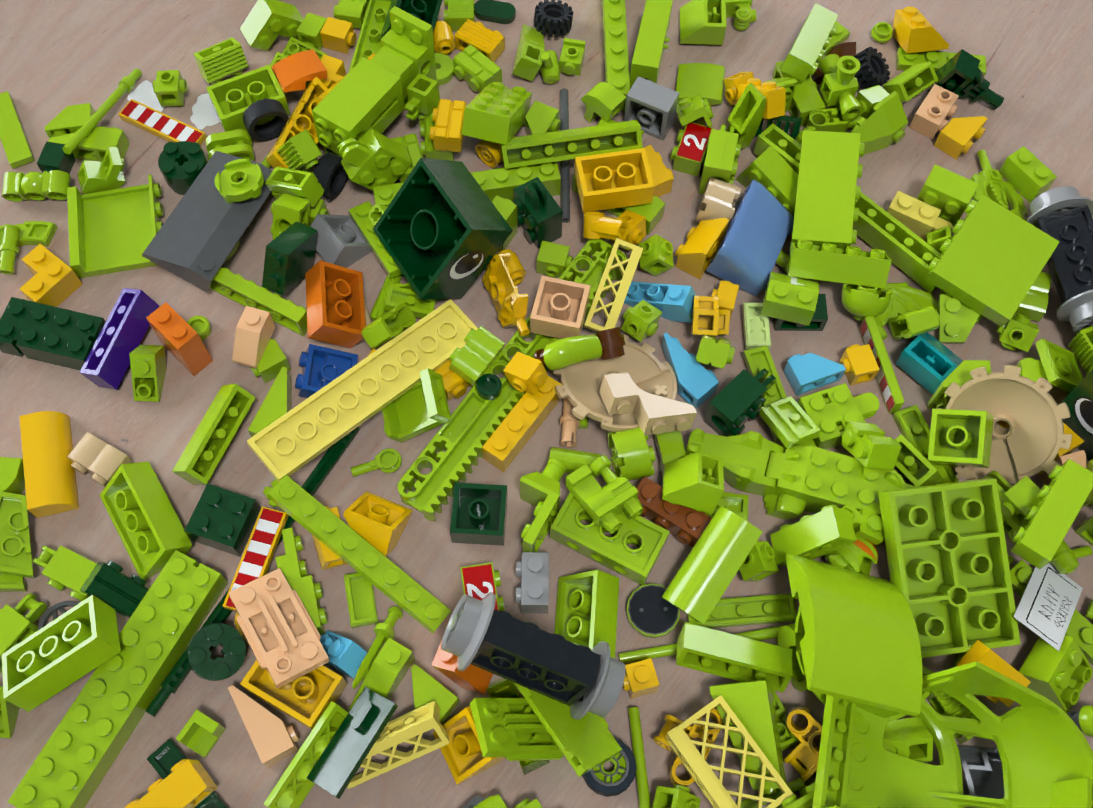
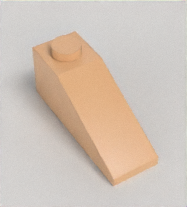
M235 686L228 687L263 765L269 768L299 751L296 742L300 739L293 725L288 727L281 719Z

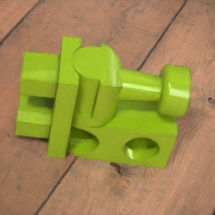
M602 455L595 459L589 467L585 464L566 476V487L588 515L594 519L595 524L598 527L603 525L612 534L623 525L622 520L618 516L619 513L625 511L632 520L642 514L643 507L638 500L639 491L635 486L631 485L626 477L618 478L610 469L611 461L606 455ZM592 472L596 476L601 475L607 485L601 488L593 477Z

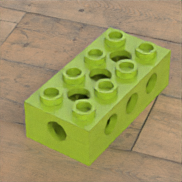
M570 492L550 527V538L640 585H645L667 542L670 531L640 516L631 520L626 512L622 511L618 516L622 520L623 525L613 533L614 537H607L604 533L609 531L603 525L598 527L594 519L588 515ZM586 520L591 524L583 525L580 522ZM634 544L638 549H630L627 545Z

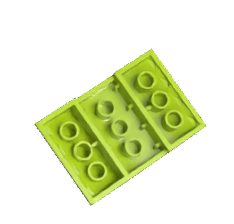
M787 553L785 558L792 598L799 599L805 636L800 641L808 690L918 717L921 709L923 685L921 647L913 613L901 591L886 579L860 572L856 573L853 570Z

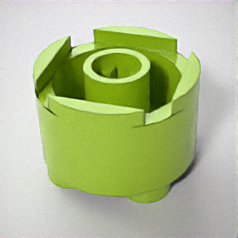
M640 427L608 433L609 449H612L613 456L611 457L614 473L618 478L626 477L631 481L655 474L652 463L656 460L655 452L652 446L648 447L646 441L648 440V435H644Z

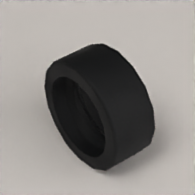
M275 99L258 100L251 104L243 115V123L249 135L257 141H270L278 138L289 120L283 105ZM276 116L269 123L256 125L264 117Z
M330 152L325 153L318 160L319 163L315 165L313 173L318 179V183L324 189L322 197L333 200L342 192L348 175L341 163L343 158Z

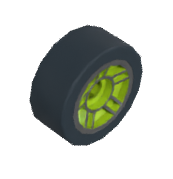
M620 740L616 741L622 750L615 757L608 760L615 767L612 772L608 773L604 770L603 766L607 763L606 761L583 775L587 786L596 794L606 797L617 796L626 791L634 780L637 769L635 756L631 749Z

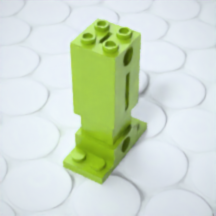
M396 6L389 11L391 29L380 40L382 49L371 60L363 57L312 110L318 141L324 147H329L338 152L340 156L339 147L345 140L352 138L359 141L370 128L380 134L383 133L405 109L406 88L418 74L437 81L432 25Z

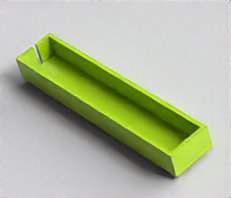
M177 550L174 551L120 632L121 652L96 668L7 801L8 803L17 808H85L144 716L145 710L162 687L160 684L184 653L192 637L197 633L226 588L228 581L221 573L202 563L199 564L196 560Z

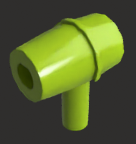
M546 50L541 54L542 66L540 73L544 83L554 84L560 81L561 68L556 52Z
M1063 540L1052 558L1051 564L1056 567L1060 574L1071 573L1080 565L1077 559L1092 555V548L1086 545L1070 549Z

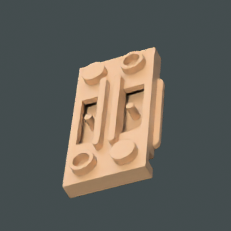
M280 568L228 592L239 614L237 622L260 667L268 670L277 689L329 662V657L320 643L321 637L297 592L291 590Z

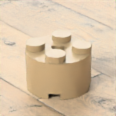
M710 177L705 188L706 191L701 199L695 222L700 223L701 220L727 218L730 222L735 212L734 205L739 198L741 187Z

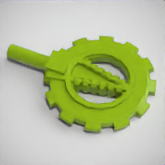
M978 151L977 157L983 171H980L979 175L975 173L970 178L972 181L979 183L972 196L973 200L977 201L982 195H985L1009 210V203L1010 211L1026 221L1027 219L1024 216L1028 215V210L1024 206L1022 196L1016 192L1008 181L1006 182L1002 179L999 170L992 169L986 151Z

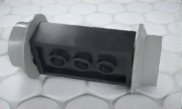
M1063 186L1048 190L1037 196L1030 204L1032 215L1028 218L1027 222L1059 241L1058 246L1047 261L1062 304L1058 308L1056 315L1060 321L1071 323L1073 332L1078 334L1080 330L1093 326V200L1087 197H1080L1079 191L1075 187Z
M492 592L481 601L467 594L461 597L450 617L441 643V650L457 656V668L459 671H464L470 664L570 706L571 717L576 720L584 717L587 712L599 717H605L611 711L623 686L625 664L610 657V646L607 642L601 641L591 650L587 646L571 643L559 634H551L541 630L536 624L518 620L508 612L497 611L494 609L496 595Z

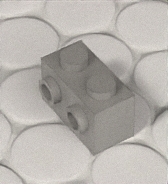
M522 552V561H516V577H521V587H516V603H521V613L548 614L549 552Z

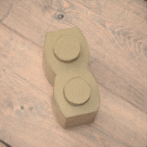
M88 432L67 456L73 462L71 464L73 469L83 475L86 472L92 474L91 479L103 487L106 483L108 484L121 464L133 463L126 454Z

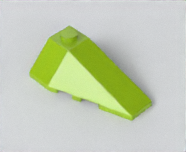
M896 91L873 107L875 112L867 119L862 117L851 131V133H861L860 143H865L863 155L887 148L894 142H900L906 133L904 131L908 120L899 94Z

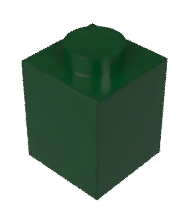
M46 141L36 164L42 173L44 171L60 170L70 174L76 160L74 154H66L62 148L65 144Z

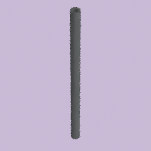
M565 88L560 90V131L569 129L568 89ZM569 160L560 161L562 222L568 223L570 222Z

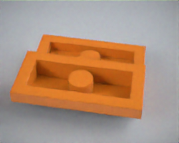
M314 49L290 55L271 67L283 92L306 90L305 81H312L315 77L319 80L327 79V70Z

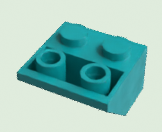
M927 332L913 340L903 350L895 364L933 395L940 384L963 360Z

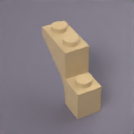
M628 372L608 374L603 377L599 393L609 415L633 412L644 435H658L666 432L691 429L697 414L693 405L643 391L632 381Z

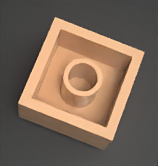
M541 276L530 316V332L560 339L581 335L589 303L590 285Z

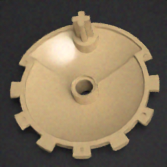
M624 335L625 345L623 347L625 355L605 360L598 358L580 362L563 369L553 370L554 375L561 377V385L555 387L556 394L559 399L567 398L574 406L572 409L573 415L580 420L587 416L602 422L601 428L612 432L637 428L639 425L633 412L608 414L599 393L604 375L628 372L632 381L647 393L675 400L677 394L676 376L668 361L660 363L653 355L656 352L655 348L647 343L639 346L629 342L628 335Z
M1007 365L1004 367V373L987 374L985 367L976 368L970 372L973 379L961 387L955 381L948 387L945 394L950 396L951 399L946 409L987 411L994 416L989 468L952 466L957 472L955 476L957 479L960 480L962 477L970 480L981 479L994 470L1013 487L1025 476L1031 480V476L1042 470L1049 475L1057 464L1060 465L1053 459L1060 447L1068 450L1070 448L1072 434H1064L1063 419L1070 418V411L1065 402L1057 405L1053 397L1048 393L1053 388L1050 382L1043 377H1039L1034 382L1020 376V367ZM997 421H1006L1010 427L1003 428Z

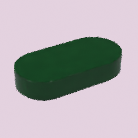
M478 0L474 5V14L480 20L509 24L516 18V9L507 2Z

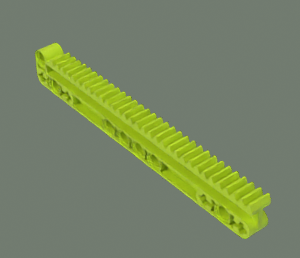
M590 239L558 278L590 285V297L585 318L588 316L613 248L612 245L601 239ZM617 249L616 254L620 262L626 260V255ZM619 268L608 273L611 282L612 280L622 278ZM606 291L601 293V298L606 297ZM530 314L529 317L525 320V322H526V324H527L529 330H530V316H531V314ZM518 330L484 374L505 375L503 370L511 361L510 357L514 356L517 351L534 358L536 350L545 349L547 344L553 343L560 338L531 332L527 336L522 337ZM526 338L533 339L530 342L524 341ZM506 376L500 378L502 392L499 397L493 400L481 398L477 393L475 384L451 414V421L444 423L400 479L397 489L401 501L405 505L412 506L421 512L425 519L436 521L435 512L442 513L441 504L448 505L447 496L453 497L455 482L460 483V481L467 480L466 473L471 474L473 472L472 465L477 466L478 457L483 458V445L526 393V391L523 393L517 391L510 385ZM424 468L432 469L429 474L420 473Z

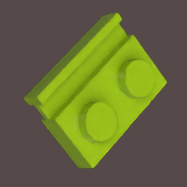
M792 396L770 404V407L760 408L759 415L787 449H790L794 444L800 445L818 438L821 430Z

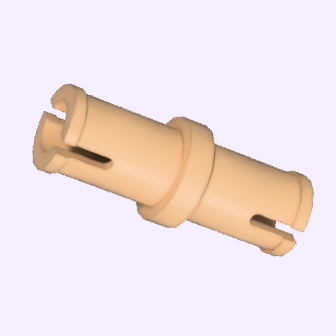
M567 398L563 399V416L560 418V425L562 426L560 445L565 446V448H573L577 445V427L580 425V419L573 415L572 409L574 406Z

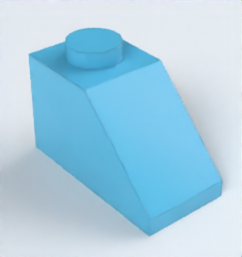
M807 353L805 355L796 354L790 357L783 372L795 395L798 396L840 381L846 369L842 364L813 353Z

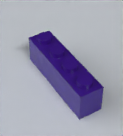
M123 288L79 373L98 387L117 390L130 365L129 353L140 345L150 325L146 317L158 309L159 305L142 290Z

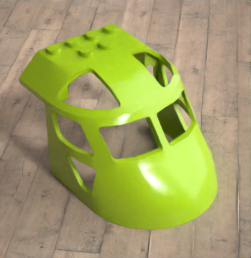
M977 661L923 676L922 692H944L965 705L978 718L970 719L940 715L922 699L918 716L933 736L939 753V766L916 761L884 749L882 744L888 719L901 713L826 695L812 808H1093V751L1078 726L1051 700ZM970 694L1008 698L1020 705L1001 716H996L983 703ZM955 733L991 739L996 742L1002 762L1004 798L994 799L964 795L962 764L959 749L954 738Z

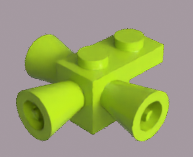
M837 54L825 56L818 65V68L824 74L820 87L822 96L827 106L834 105L835 108L840 107L844 121L855 120L864 112V107L854 97L858 90V81L854 76L860 69V62L853 56H843L841 58Z

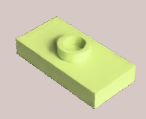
M743 303L742 305L745 349L766 345L768 349L771 347L769 316L761 315L763 303Z

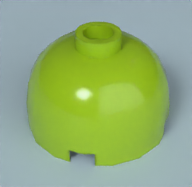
M843 283L842 304L850 314L854 315L853 318L863 321L867 316L877 317L888 308L892 289L889 287L888 291L883 288Z

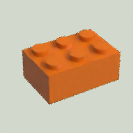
M320 260L305 273L308 338L352 348L364 338L361 332L366 327L363 273Z

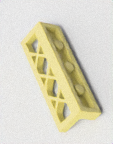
M616 238L583 327L596 332L615 328L641 257L642 247ZM618 247L631 251L629 259L620 262L616 254ZM619 268L622 278L620 281L612 284L608 273ZM610 289L614 300L604 305L600 295L602 292ZM603 311L606 317L604 327L591 322L594 314Z
M435 701L430 702L389 721L360 767L364 768L363 772L352 778L347 786L348 789L450 744V737L439 721L440 708ZM433 728L439 738L433 741L421 738L424 732ZM402 742L414 744L413 750L409 752L398 751L396 747ZM376 754L389 756L388 761L382 764L372 762L371 757Z

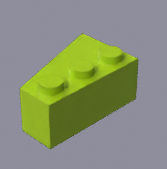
M770 146L735 180L746 188L752 180L761 183L794 216L798 174Z

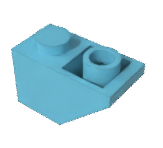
M327 630L320 639V643L329 657L327 664L354 680L367 652L354 641Z

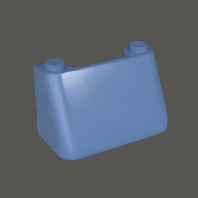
M752 180L739 198L736 205V213L723 241L717 248L716 256L713 260L711 259L706 271L723 280L739 285L740 289L756 297L761 290L766 291L770 272L775 265L787 235L790 236L793 232L794 216L761 183Z

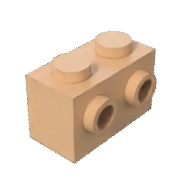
M934 84L915 113L909 128L934 139L937 132H941L949 121L946 118H952L958 106L955 103L959 95Z

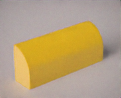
M41 411L19 416L27 510L36 518L79 509L76 472L71 467L73 462L67 457L73 450L70 417L56 411Z

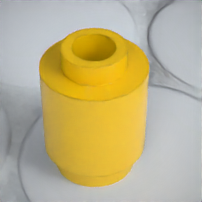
M437 21L433 31L434 50L437 53L449 54L455 49L452 28L445 21Z
M511 249L500 251L498 254L510 253L511 256L508 258L506 266L510 270V276L514 285L520 284L524 280L526 271L517 254L512 252Z

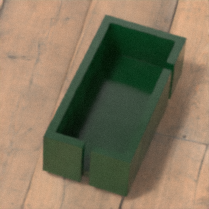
M11 297L0 318V350L11 355L20 357L25 355L28 359L81 370L94 345L93 341L97 340L106 321L102 317Z

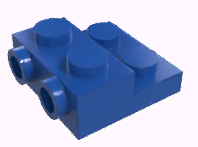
M309 344L306 352H301L299 358V366L303 367L302 374L297 375L295 388L299 389L298 396L304 398L312 396L355 366L358 355Z

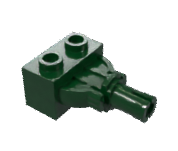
M963 49L936 72L938 82L934 84L959 95V98H968L972 102L981 100L994 110L997 107L999 108L1004 101L1003 96L989 89L990 82L984 79L982 71L978 68L980 60Z

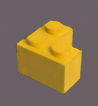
M41 244L36 246L22 259L34 275L19 288L28 301L58 307L82 285L73 269Z

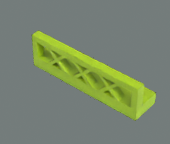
M330 702L263 803L268 808H299L315 784L307 779V776L348 715L346 710L338 704Z

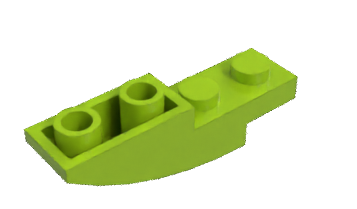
M293 528L283 529L282 536L286 555L275 557L277 568L281 569L291 590L297 592L319 634H324V624H328V618L325 608L320 606L319 599L323 598L321 583H316L312 575L307 576L308 568L306 561L301 560L300 551L304 550L301 535L297 536Z

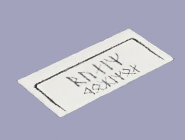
M1050 563L1041 569L1035 567L1013 617L1059 651L1083 588L1065 574H1060Z

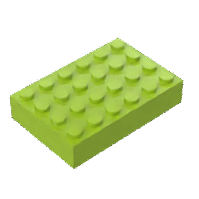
M976 479L878 492L890 581L904 595L913 613L919 635L922 658L967 652L977 640L990 649L1021 645L1018 622L1013 617L1016 609L997 479Z

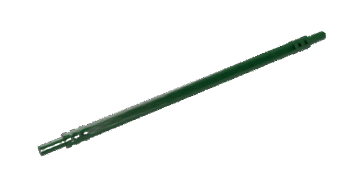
M359 426L329 447L306 479L302 488L311 496L316 493L346 448H348L351 441L360 431ZM289 515L284 529L291 528L295 522ZM281 534V537H280L279 542H278V544H277V547H278V545L280 544V542H281L282 539H283L282 534ZM228 591L201 628L215 623L223 624L232 610L223 607ZM188 647L160 684L162 688L145 710L153 717L156 716L170 694H175L178 687L189 674L191 668L187 660Z

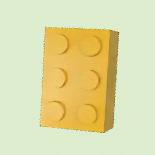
M645 148L575 157V179L583 213L652 203L655 186Z
M256 659L240 685L248 692L313 730L330 702L336 703L347 686V682L339 674L325 666H321L277 689L268 670L262 669Z

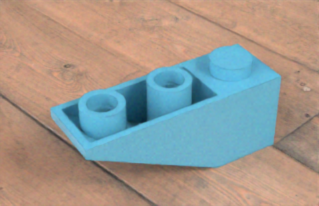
M631 281L624 304L634 307L640 301L645 300L663 312L662 318L670 321L692 323L694 295L696 294L692 286Z
M666 332L663 334L661 347L666 361H668L675 373L677 394L697 409L716 392L719 381L712 371L706 370L700 362H697L695 355L689 354L682 347L678 339L671 337Z

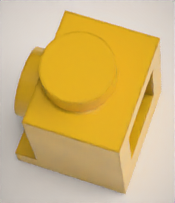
M723 280L720 281L718 289L713 288L712 296L719 297V309L730 310L731 319L739 285Z

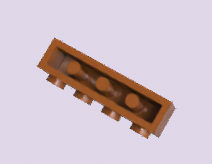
M644 476L636 488L639 491L638 500L643 507V512L639 516L645 517L654 524L670 531V534L675 536L681 543L693 548L712 518L693 508L662 500V487Z

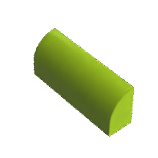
M719 507L662 598L696 621L705 624L763 531L734 512Z

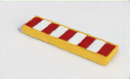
M133 99L118 114L121 120L168 142L189 141L201 145L207 138L205 132Z
M261 507L228 592L266 575L282 530L286 524L287 513ZM227 593L223 607L237 612L234 603H232L229 597V593Z

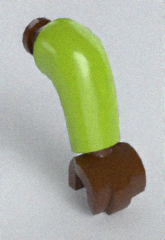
M619 327L598 331L595 335L562 338L547 344L545 349L536 350L534 358L542 361L543 366L548 367L550 370H559L593 359L602 358L605 360L625 355L623 347L625 345L624 335L620 333Z

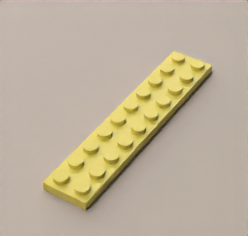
M449 299L248 439V446L278 482L285 475L289 477L421 381L420 371L427 368L436 371L447 363L457 347L462 349L467 342L464 339L472 328L477 330L478 328Z

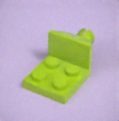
M549 459L542 473L536 471L524 475L520 479V499L536 507L533 513L536 516L532 524L527 523L521 534L523 552H538L559 513V481L566 472L567 467L558 460Z

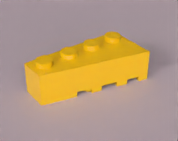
M317 77L308 84L266 158V161L273 168H288L285 165V161H282L283 158L280 157V153H277V150L300 132L307 129L315 143L319 142L312 110L318 105L315 99L328 88Z

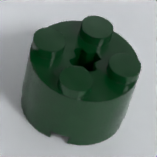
M168 142L164 145V150L159 156L158 166L167 185L175 193L185 195L208 161L202 148L196 142Z
M222 623L210 624L201 628L192 637L187 650V660L191 670L198 677L207 681H221L231 677L240 669L246 656V644L242 635L232 626ZM219 645L222 647L221 653L224 656L223 658L217 657L213 660L210 658L212 652L209 651V648H216Z

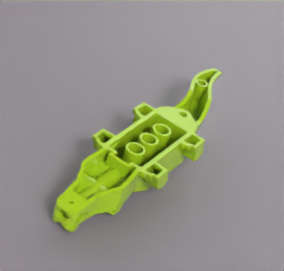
M696 428L690 434L686 450V456L699 451L722 458L724 479L734 489L764 496L763 503H765L764 509H767L766 515L783 520L799 517L803 511L816 514L821 512V508L828 505H836L838 508L852 505L857 511L865 508L881 516L878 492L916 487L905 483L902 476L895 470L866 468L854 457L818 448L814 440L800 445L794 444L790 449H787L784 444L778 445L754 431L725 437L705 433L702 429ZM1008 555V561L1010 564L1013 562L1014 557Z

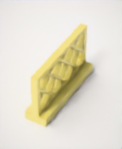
M721 695L679 726L670 730L664 737L713 808H740L741 798L758 801L757 808H762V802L770 803L765 808H776L782 801L793 795L787 784ZM717 705L726 714L725 725L709 722L710 711ZM705 715V721L698 720ZM731 721L735 727L729 726V722ZM691 724L704 726L702 742L690 740L684 729ZM708 727L724 730L722 746L706 743ZM728 731L741 734L744 739L743 750L727 747ZM748 745L753 752L747 751ZM695 746L701 747V754ZM705 748L722 751L720 767L707 764L704 759ZM726 752L742 755L740 771L724 768ZM746 756L759 759L762 763L761 775L745 772ZM766 770L771 777L765 776ZM713 771H718V772H719V777H718V778H717V776L715 775V773H714ZM723 772L740 776L738 792L725 789L722 785ZM744 777L760 780L758 796L742 793ZM765 781L775 782L783 794L775 800L763 798ZM731 796L737 797V803L734 802Z

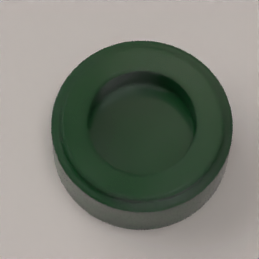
M484 374L477 380V393L481 398L493 400L499 397L502 392V383L498 376Z

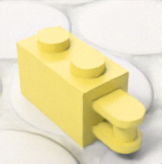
M897 191L887 210L889 214L924 241H926L927 233L949 225L953 229L952 223L938 217L941 212L940 209L900 191Z

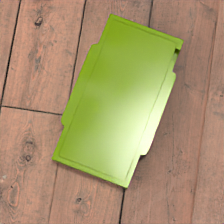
M515 683L579 777L615 757L622 750L608 730L609 725L603 717L587 712L581 719H573L570 714V706Z
M474 698L471 701L470 707L483 757H506L508 761L560 760L564 756L525 698Z

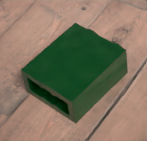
M296 221L266 245L262 287L285 295L305 277V273L313 267L318 230Z

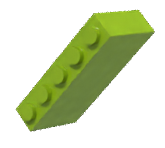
M803 130L792 242L798 243V240H808L813 242V245L821 246L822 243H832L837 245V248L844 249L847 246H851V244H856L857 230L852 229L853 222L858 221L859 208H854L855 200L860 199L861 186H856L857 178L861 179L863 164H858L859 157H863L865 144L860 143L861 133Z

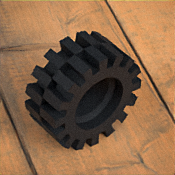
M544 0V3L542 1L539 2L535 7L534 28L538 32L542 31L541 34L543 35L547 33L548 37H552V34L555 37H559L560 34L562 36L566 35V33L570 32L572 26V7H568L566 2L562 4L561 0H558V2H555V0H551V2Z
M873 47L866 48L854 56L860 62V69L854 77L857 78L858 84L861 83L862 89L876 85L882 86L890 79V71L887 70L889 66L885 64L886 59H882L881 52L877 53V49H873Z

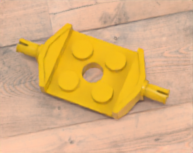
M510 253L495 254L487 264V270L482 278L484 286L490 294L502 327L517 326L520 336H527L530 330L525 322L529 296L527 293L519 294L517 286L512 281L510 270L506 266L508 258L511 256Z

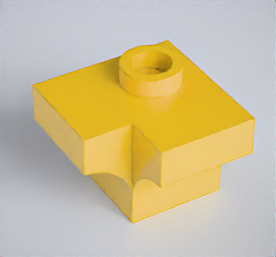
M694 295L692 334L729 335L730 310L719 309V297Z

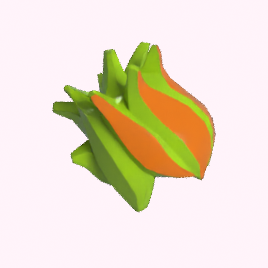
M856 536V542L824 555L828 564L853 570L856 573L861 571L868 575L871 572L872 562L874 564L878 562V552L875 545Z

